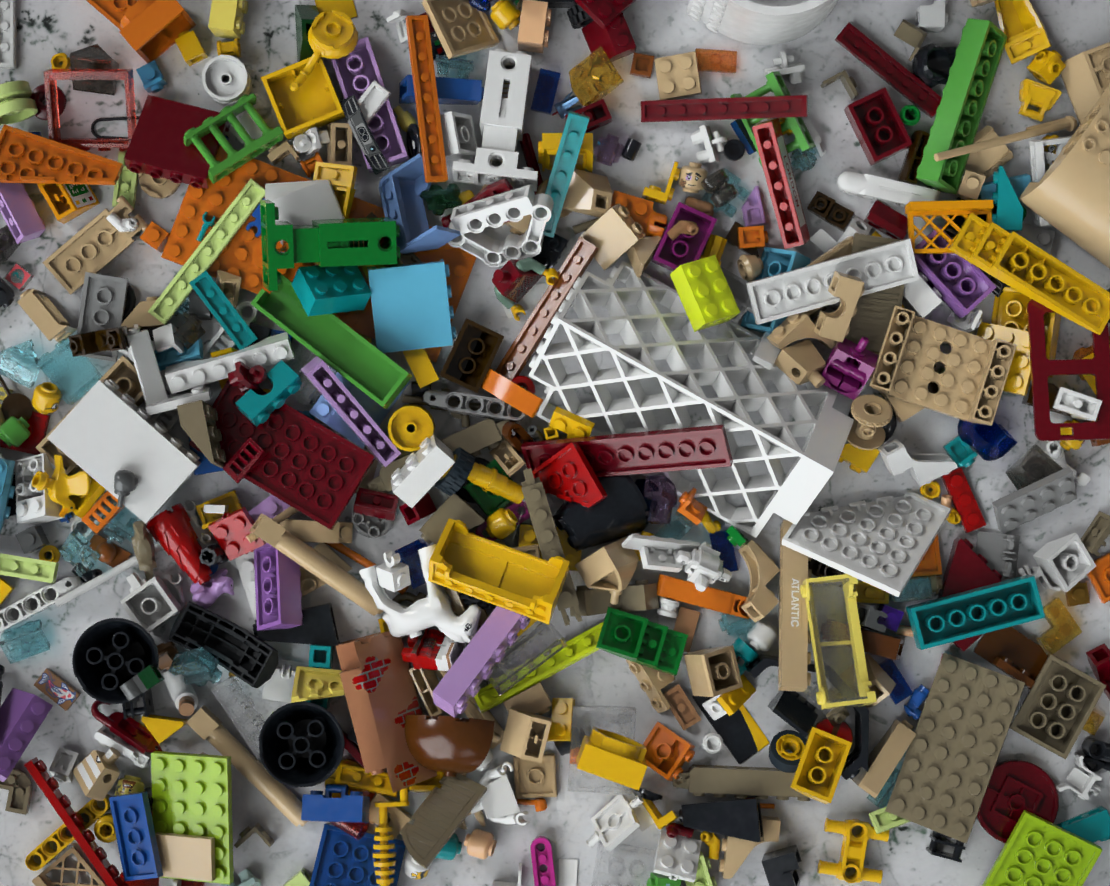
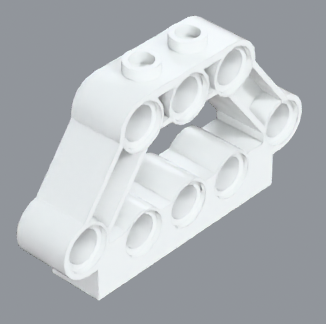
M527 185L454 207L448 228L460 231L461 235L448 242V244L452 247L463 249L483 260L487 266L493 268L503 266L511 259L532 258L541 252L544 239L543 231L546 222L551 218L554 201L548 194L541 193L535 195L531 185ZM531 214L529 227L525 234H510L505 240L500 241L482 233L485 227L499 228L506 221L518 222L523 216Z

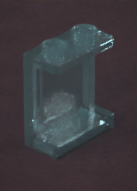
M62 339L55 345L56 349L51 353L43 354L38 359L40 362L36 366L46 374L53 384L57 385L63 395V400L67 404L73 405L103 376L87 357H73L69 346V339Z

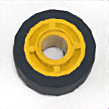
M784 730L777 733L769 747L771 763L783 772H796L807 739L802 734L793 730Z

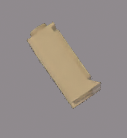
M33 288L32 290L27 289L20 295L21 299L17 303L49 341L55 339L61 344L77 330L70 327V323L51 300L45 296L44 292Z

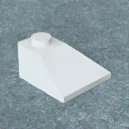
M1077 533L1048 542L1033 555V558L1044 574L1065 592H1068L1096 567Z

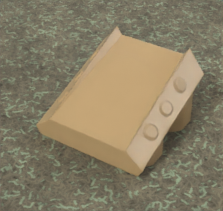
M987 125L975 135L973 144L990 140L996 136L999 138V136L994 131V128ZM1005 144L969 154L965 169L986 175V180L994 171H997L999 166H1004L1014 158L1013 153Z

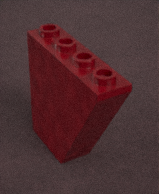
M956 538L953 542L942 580V589L939 590L937 598L1002 582L1001 579L1003 577L995 569L991 570L986 565L988 561L980 553L977 555L972 550L974 546L966 538ZM981 635L954 641L953 643L959 650L965 651Z

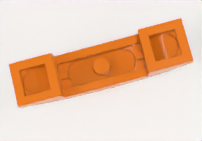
M489 368L481 385V388L531 418L535 416L543 402V399L491 368Z

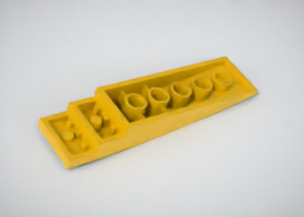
M973 213L968 215L949 250L1063 317L1098 335L1102 333L1110 319V292L1016 232L1009 233L994 222L989 224Z

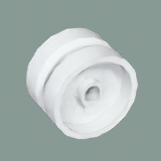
M219 55L212 58L206 63L202 71L204 89L217 103L223 106H233L238 103L237 101L246 94L249 96L252 90V79L249 71L239 59L231 55Z

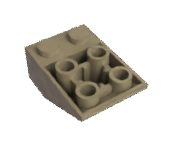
M203 400L178 405L177 410L182 429L210 463L223 468L226 454L220 446L222 434L216 426V421L218 420L216 409Z

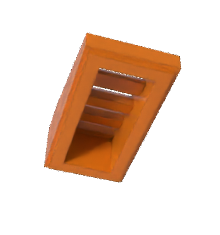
M108 491L81 519L95 534H98L125 507L124 505L123 507L114 506L109 499L112 498L117 503L118 499ZM104 504L111 509L110 513L102 507ZM98 510L106 516L104 519L96 513ZM92 516L100 522L98 526L90 520Z

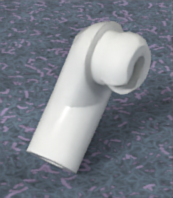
M114 211L106 218L119 232H133L138 227V221L135 218L121 219Z

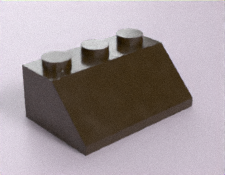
M466 318L439 376L478 393L504 336Z

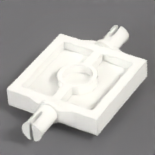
M620 792L591 818L595 834L586 841L587 845L593 848L595 844L601 841L604 848L611 852L641 825L635 814V809L644 802L642 797L637 795L629 803L626 795Z

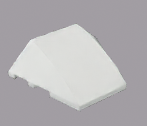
M329 179L265 184V200L275 203V207H278L279 219L275 221H288L293 225H312V220L345 219Z

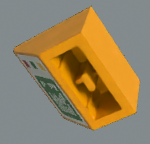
M37 184L56 219L63 224L100 204L90 185Z

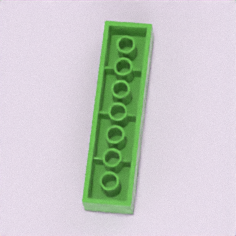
M968 18L966 25L963 27L960 44L956 48V56L949 70L948 81L943 88V96L936 110V118L930 128L927 145L923 150L924 155L921 164L917 168L916 178L931 189L943 193L957 194L969 154L938 162L935 161L934 154L973 144L1007 40V36L990 20Z

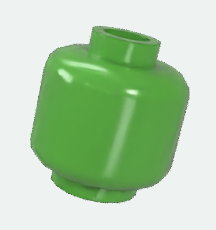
M11 416L0 426V438L9 447L12 445L19 447L30 437L31 433L27 429L30 425L22 417L17 419Z

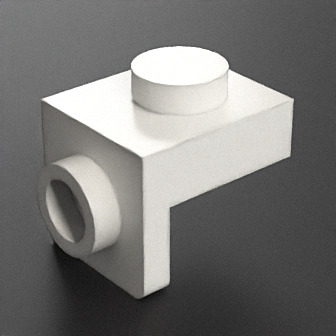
M404 9L396 10L392 16L386 18L387 23H396L400 43H408L405 18L415 15L414 12H405Z

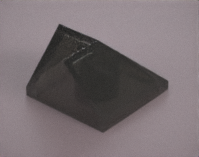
M98 44L70 53L73 90L115 95L119 63L112 59Z
M1035 444L1006 471V474L1016 489L1019 490L1063 468Z

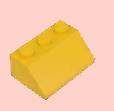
M812 727L790 787L821 803H831L852 743Z

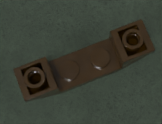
M121 326L68 336L73 357L129 348L126 338L128 334L127 327Z

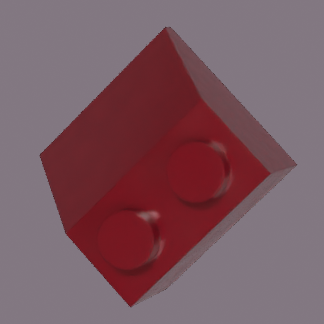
M623 13L604 29L595 21L581 29L597 68L636 52V44Z

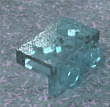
M40 619L26 622L24 625L14 629H7L1 634L0 647L10 664L50 650V643L41 629L42 622Z

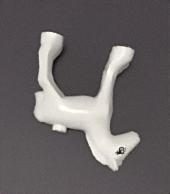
M437 544L417 550L422 573L427 585V597L417 600L409 607L393 601L386 593L385 588L378 585L376 572L378 564L359 571L361 578L364 580L365 587L373 597L377 608L385 611L382 619L388 625L392 636L400 638L401 636L410 635V638L423 635L421 630L437 626L451 640L469 643L477 633L481 608L477 604L470 605L463 614L456 616L452 611L450 599L444 587L428 581L429 562Z

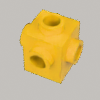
M1045 49L1036 54L1033 61L1027 66V69L1037 81L1051 85L1066 65L1061 60L1062 56L1055 50L1049 51Z

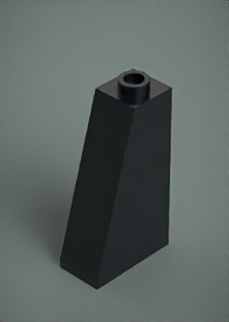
M331 603L302 609V625L297 627L257 631V620L253 624L254 635L258 636L262 641L336 646L340 643Z
M760 798L681 805L682 809L679 810L680 822H683L684 827L753 842L764 841Z

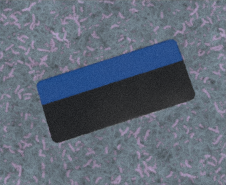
M737 119L733 121L730 125L739 140L744 144L748 155L756 152L757 150L742 120Z

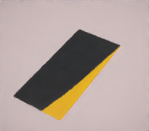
M692 696L717 734L722 737L724 744L738 764H741L769 744L768 739L744 705L730 716L725 714L719 719L713 720L702 706L705 701L712 697Z

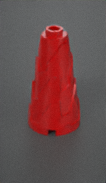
M179 503L172 506V512L166 509L148 521L146 528L152 534L155 541L161 544L167 554L172 556L180 569L186 572L195 584L199 582L200 585H203L211 579L209 575L212 574L210 566L202 564L199 559L202 547L197 540L198 536L190 523L191 520L185 508Z

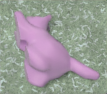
M219 569L203 585H200L199 582L196 584L193 582L190 587V592L193 594V602L207 609L213 605L221 594L229 593L234 595L233 579L226 576L227 569Z

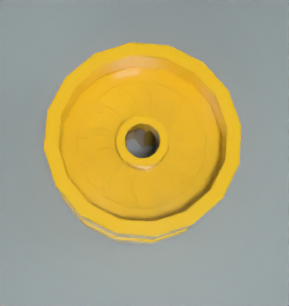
M404 405L397 409L389 419L387 428L389 438L401 450L409 452L418 451L422 441L434 435V418L421 405ZM409 424H413L415 426V430L413 432H411V430H407Z

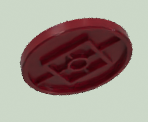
M1015 759L999 762L993 771L977 815V820L988 834L1003 843L1007 842L1024 810L1054 823L1059 808L1056 786L1050 776L1033 763Z

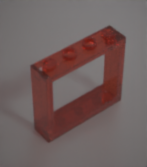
M47 69L43 71L50 140L83 151H89L90 148H98V151H110L111 148H119V151L128 149L136 128L133 69ZM56 80H124L128 138H61Z

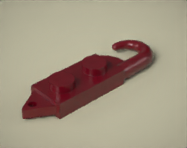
M98 700L93 702L91 706L92 716L108 727L109 731L143 754L145 752L162 751L159 743L150 731L131 717L124 719L123 712H115L107 717L98 710V707L101 704H111Z

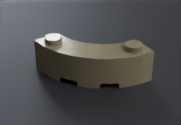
M636 580L635 584L628 585L626 589L622 590V594L619 595L617 605L610 603L611 593H609V590L588 588L586 585L576 586L577 590H575L581 616L605 614L608 607L624 612L659 608L657 583H648V580ZM570 607V617L575 616L574 607Z

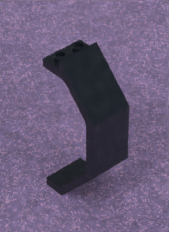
M760 654L752 664L747 666L746 670L755 679L767 667H779V657ZM814 661L807 665V671L816 672ZM822 662L824 676L847 701L859 700L831 667ZM866 706L853 707L855 711V747L847 756L841 773L845 780L856 777L861 767L868 772L869 710Z

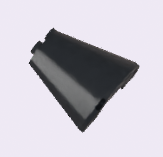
M629 475L597 477L607 494L606 498L589 508L582 506L580 503L565 500L554 514L553 518L555 519L556 526L559 530L567 532L569 536L567 542L576 552L641 532L647 528L649 524V516L645 514V510L648 509L641 491Z

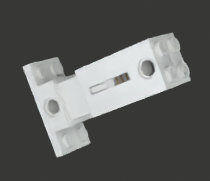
M504 49L489 50L480 117V133L483 136L481 148H476L475 163L465 159L453 161L452 173L454 182L490 185L507 178L513 189L531 185L533 191L537 192L538 171H534L530 167L519 169V152H516L517 141H522L531 76V55H528L526 52L517 51L510 53Z

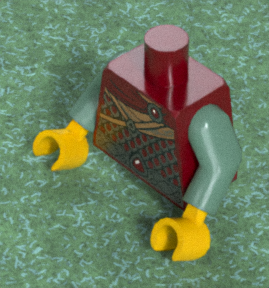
M531 257L521 260L511 259L493 274L492 282L495 285L494 292L496 298L507 309H511L515 320L520 321L517 313L523 312L524 315L526 313L523 306L520 304L515 305V302L518 303L543 275L546 277L547 284L554 285L552 277L559 279L556 269H546V266Z

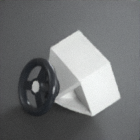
M453 111L440 114L445 159L448 161H458L460 159L474 158L477 142L472 116ZM410 124L407 129L406 140L411 159L417 154L422 153L419 127L416 124Z

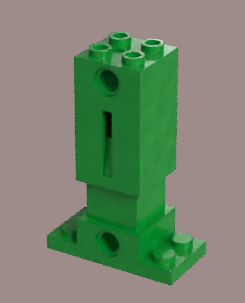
M260 200L263 286L269 291H278V285H281V273L277 269L294 268V263L314 262L319 267L397 264V259L400 258V247L397 246L396 239L400 235V229L393 219L388 217L312 220V225H293L288 221H275L279 219L278 207H275V203L270 200ZM384 237V242L380 245L379 241ZM283 240V246L280 249H276V244Z

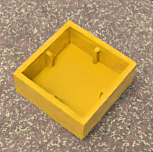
M311 57L261 77L284 136L288 140L295 138L297 135L304 134L310 128H319L345 117L322 57L318 60L309 78L304 81L297 91H291L290 84L296 79L299 72L304 69Z
M593 726L590 737L585 735L576 758L577 769L639 791L647 769L645 759L647 748L631 738Z

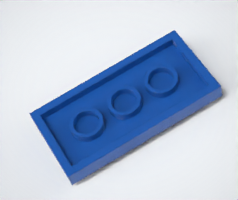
M147 791L109 797L124 880L152 879L163 876Z

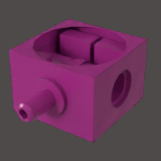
M862 337L858 344L844 338L843 343H836L826 360L825 368L821 372V375L826 379L823 385L852 400L859 396L873 373L878 359L877 354L865 349L869 342L867 337Z

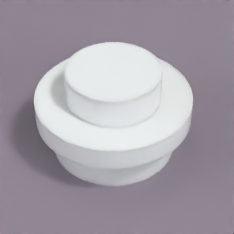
M715 732L706 734L702 740L703 748L708 753H718L723 747L722 737Z

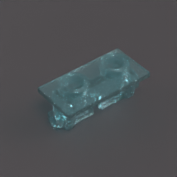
M895 767L878 796L874 798L869 794L867 799L879 808L887 807L892 794L890 790L894 788L900 770Z

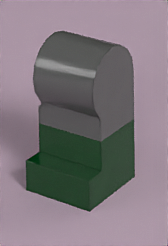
M153 663L121 685L120 689L128 701H131L163 681L164 677Z

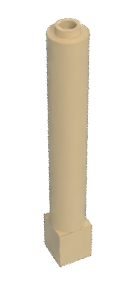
M260 514L249 530L250 532L371 615L375 616L383 612V610L377 608L373 597L366 589L364 583L294 536L268 516Z
M205 705L186 722L203 740L206 739L223 756H231V764L296 827L299 824L303 827L308 822L301 820L302 802L286 786L274 779L265 769L264 765L222 725L223 722Z

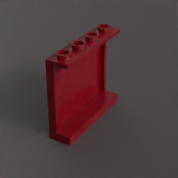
M148 95L124 157L127 169L133 173L141 172L149 174L154 178H165L174 183H185L194 188L208 189V170L210 165L194 143L188 147L185 146L183 137L189 129L201 126L205 119L211 116L214 118L220 112ZM228 121L218 128L224 135L225 131L229 132L231 124ZM210 132L200 139L214 158H216L220 144Z

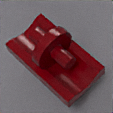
M241 361L236 362V370L228 373L229 383L234 387L239 385V389L244 394L250 389L258 395L262 394L263 389L260 388L259 383L265 380L267 375L266 369L261 365L249 368Z

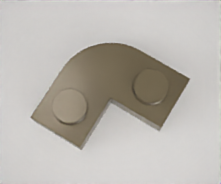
M13 768L8 778L4 782L0 781V788L9 790L5 811L26 815L29 811L32 796V782L24 771Z

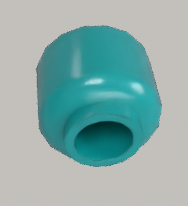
M454 833L435 858L453 860L456 854H460L462 842L459 841L457 834Z

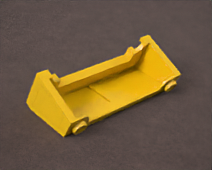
M449 518L430 558L428 581L549 625L568 574L570 561L561 556L551 557L548 561L469 533L463 521Z

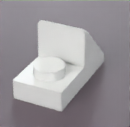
M1060 387L1053 408L1071 414L1070 417L1096 421L1102 401Z

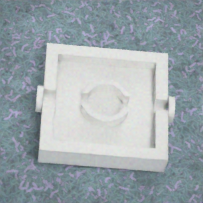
M661 830L653 872L669 876L670 880L681 879L694 883L702 841L681 835L670 838L666 834L667 831Z

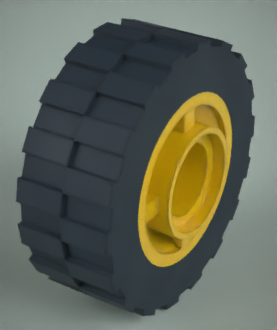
M460 447L452 452L455 463L434 485L449 496H452L461 488L475 463V456Z

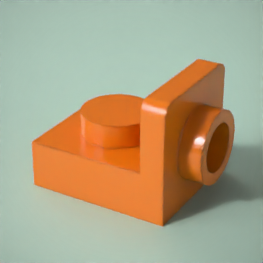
M764 225L737 228L739 249H760L765 247V243H768L767 230L764 231Z
M693 487L689 492L685 491L678 500L680 505L677 511L698 525L702 521L707 507L693 498L697 491Z

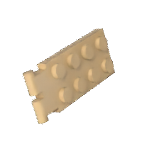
M123 195L116 200L119 204L113 209L102 211L42 262L70 295L84 285L85 272L98 273L135 241L133 237L141 230L144 232L148 227V224L139 214L133 217L138 221V227L133 232H119L106 219L113 211L121 219L131 218L129 214L135 209Z

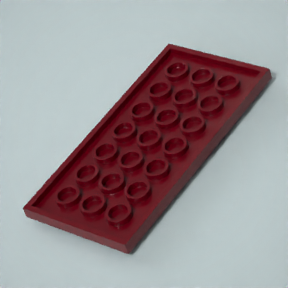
M228 379L212 405L218 414V420L216 421L217 429L219 428L222 434L220 446L226 454L224 466L249 437L253 438L268 454L244 478L328 529L333 530L376 457L285 403L279 409H275L266 422L260 423L256 427L239 411L235 404L244 393L239 389V385L232 386ZM263 391V393L260 394V395H266V394H268V393H266L265 391ZM191 440L188 445L201 452V450ZM252 447L249 449L255 456L257 452ZM245 453L243 457L250 462L251 458ZM240 459L237 461L243 469L246 467ZM233 465L231 469L239 475L240 471Z

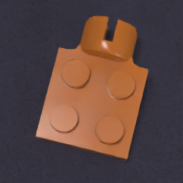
M614 190L611 207L619 203L625 206L630 212L632 219L642 226L646 236H663L665 229L662 227L667 225L668 217L653 210L654 202Z

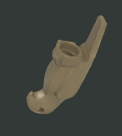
M142 520L134 521L132 524L134 536L131 538L134 554L140 571L145 572L146 579L149 581L154 577L153 569L157 567L152 534L146 529V524Z

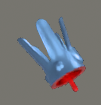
M573 90L561 102L554 104L556 112L552 116L558 113L560 118L563 119L569 111L574 112L583 108L581 105L571 107L579 100L575 95L570 96Z

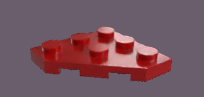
M577 441L571 442L532 471L534 478H540L545 493L556 495L557 498L569 502L574 501L589 508L607 497L604 488Z

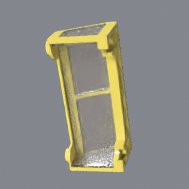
M848 574L809 578L803 581V585H800L801 597L805 598L819 689V692H816L817 704L821 705L822 710L865 706L877 702L875 691H871L868 688L872 686V683L868 678L856 601L858 593L857 591L853 592L855 591V584H858V579Z

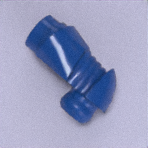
M922 684L914 689L908 703L904 704L907 716H912L915 720L922 713L918 707L928 697L930 692Z

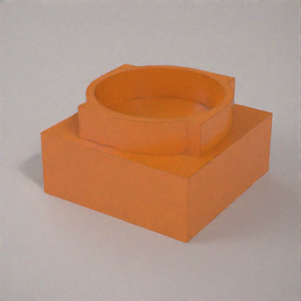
M138 0L123 13L124 16L120 23L122 30L119 33L149 63L156 60L175 44L174 39L178 38L180 33L187 30L190 31L196 24L177 0Z

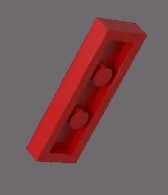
M959 467L952 470L949 474L941 476L948 494L952 496L954 508L961 516V524L965 533L985 526V520L962 468Z

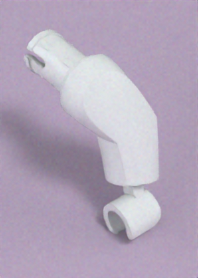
M1055 441L1048 442L1044 456L1052 473L1069 466L1073 471L1075 484L1077 486H1086L1091 478L1083 472L1077 476V470L1066 463L1064 450L1058 441L1056 444Z

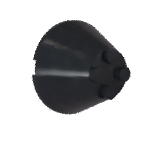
M109 618L93 624L80 636L73 651V671L83 687L82 689L92 698L108 704L129 702L120 686L153 663L157 668L159 667L158 649L152 636L138 623L124 618Z
M312 702L288 703L278 708L267 718L259 735V755L262 764L274 779L290 787H312L324 782L336 771L344 754V735L338 720L326 708Z

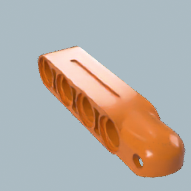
M659 574L657 582L658 596L741 618H750L741 608L747 599L746 596L709 586L704 592L696 590L695 583Z

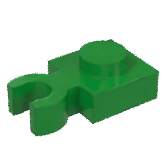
M731 526L726 530L729 534L727 539L733 546L739 545V547L743 548L748 543V539L735 526Z

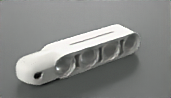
M852 171L842 172L837 178V187L843 193L874 201L878 200L900 207H905L909 202L938 201L940 191Z
M80 577L63 578L55 584L44 586L0 610V633L54 605V600L82 585ZM51 588L57 593L55 599L49 597L48 593ZM32 598L38 602L36 609H33L30 605ZM14 608L19 611L18 619L12 616Z

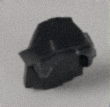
M928 44L922 47L913 58V74L922 79L930 88L938 84L946 85L950 67L953 65L956 56V47H942L936 44Z

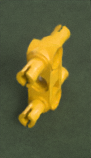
M826 818L824 831L843 835L841 854L838 863L819 860L817 872L819 874L834 875L839 880H845L848 883H860L864 880L881 884L882 870L864 868L867 840L875 839L887 842L889 830L876 834L874 827L869 822H863L858 819L838 821ZM854 826H861L862 830L859 834H852ZM849 867L855 868L852 876L845 875V871Z

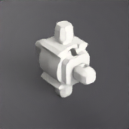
M704 541L698 550L694 548L691 553L679 550L676 554L677 562L685 565L684 572L688 573L687 580L695 583L696 590L704 592L709 583L714 584L717 579L729 582L732 576L729 570L723 568V561L719 558L721 552L714 550L711 543Z

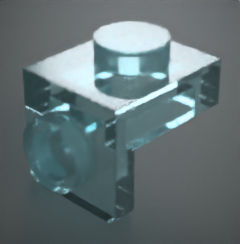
M721 613V619L718 620L721 631H726L727 635L736 633L739 636L747 633L748 628L752 627L750 619L746 618L729 624L725 613Z

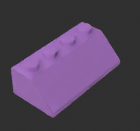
M933 230L927 237L932 240L937 232ZM943 231L952 240V238L945 231ZM941 235L933 242L939 248H945L948 244ZM923 239L915 246V249H923L928 243ZM955 253L914 254L918 273L922 272L928 279L926 283L931 288L935 287L942 295L941 299L959 319L972 311L996 288L980 268Z
M266 543L254 550L257 631L289 629L300 626L303 619L300 565Z
M12 688L0 707V781L2 782L8 778L53 706L34 694Z

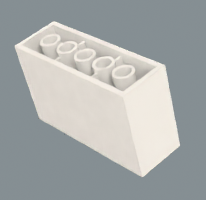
M102 379L91 388L47 439L116 499H118L119 495L114 493L115 473L119 470L133 472L134 476L138 479V485L135 490L130 492V495L124 496L123 505L146 524L201 464L198 461L200 457L192 450L187 451L183 447L184 443L175 435L171 437L167 433L168 429L161 422L155 423L150 418L152 415H147L145 408H138L134 404L136 401L129 394H122L118 390L119 386L113 380Z

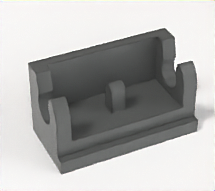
M857 603L860 627L885 633L887 627L883 624H878L877 618L879 616L887 618V614L874 609V606Z

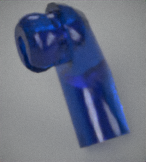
M469 0L470 5L481 12L490 10L491 5L488 0Z

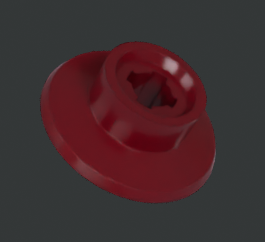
M54 84L37 86L29 97L35 100L38 113L35 116L41 120L49 121L58 118L66 106V97L63 91ZM48 97L50 101L47 105H44L42 101Z

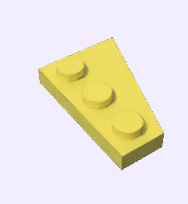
M296 666L291 703L345 695L339 674L342 670Z

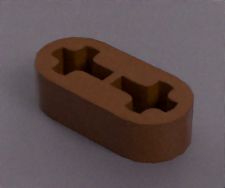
M508 421L504 424L502 428L503 437L514 450L523 454L520 441L534 442L520 424L514 421Z

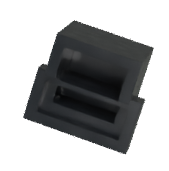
M797 845L764 854L761 862L769 886H800V879L796 869H799L798 862L802 860Z

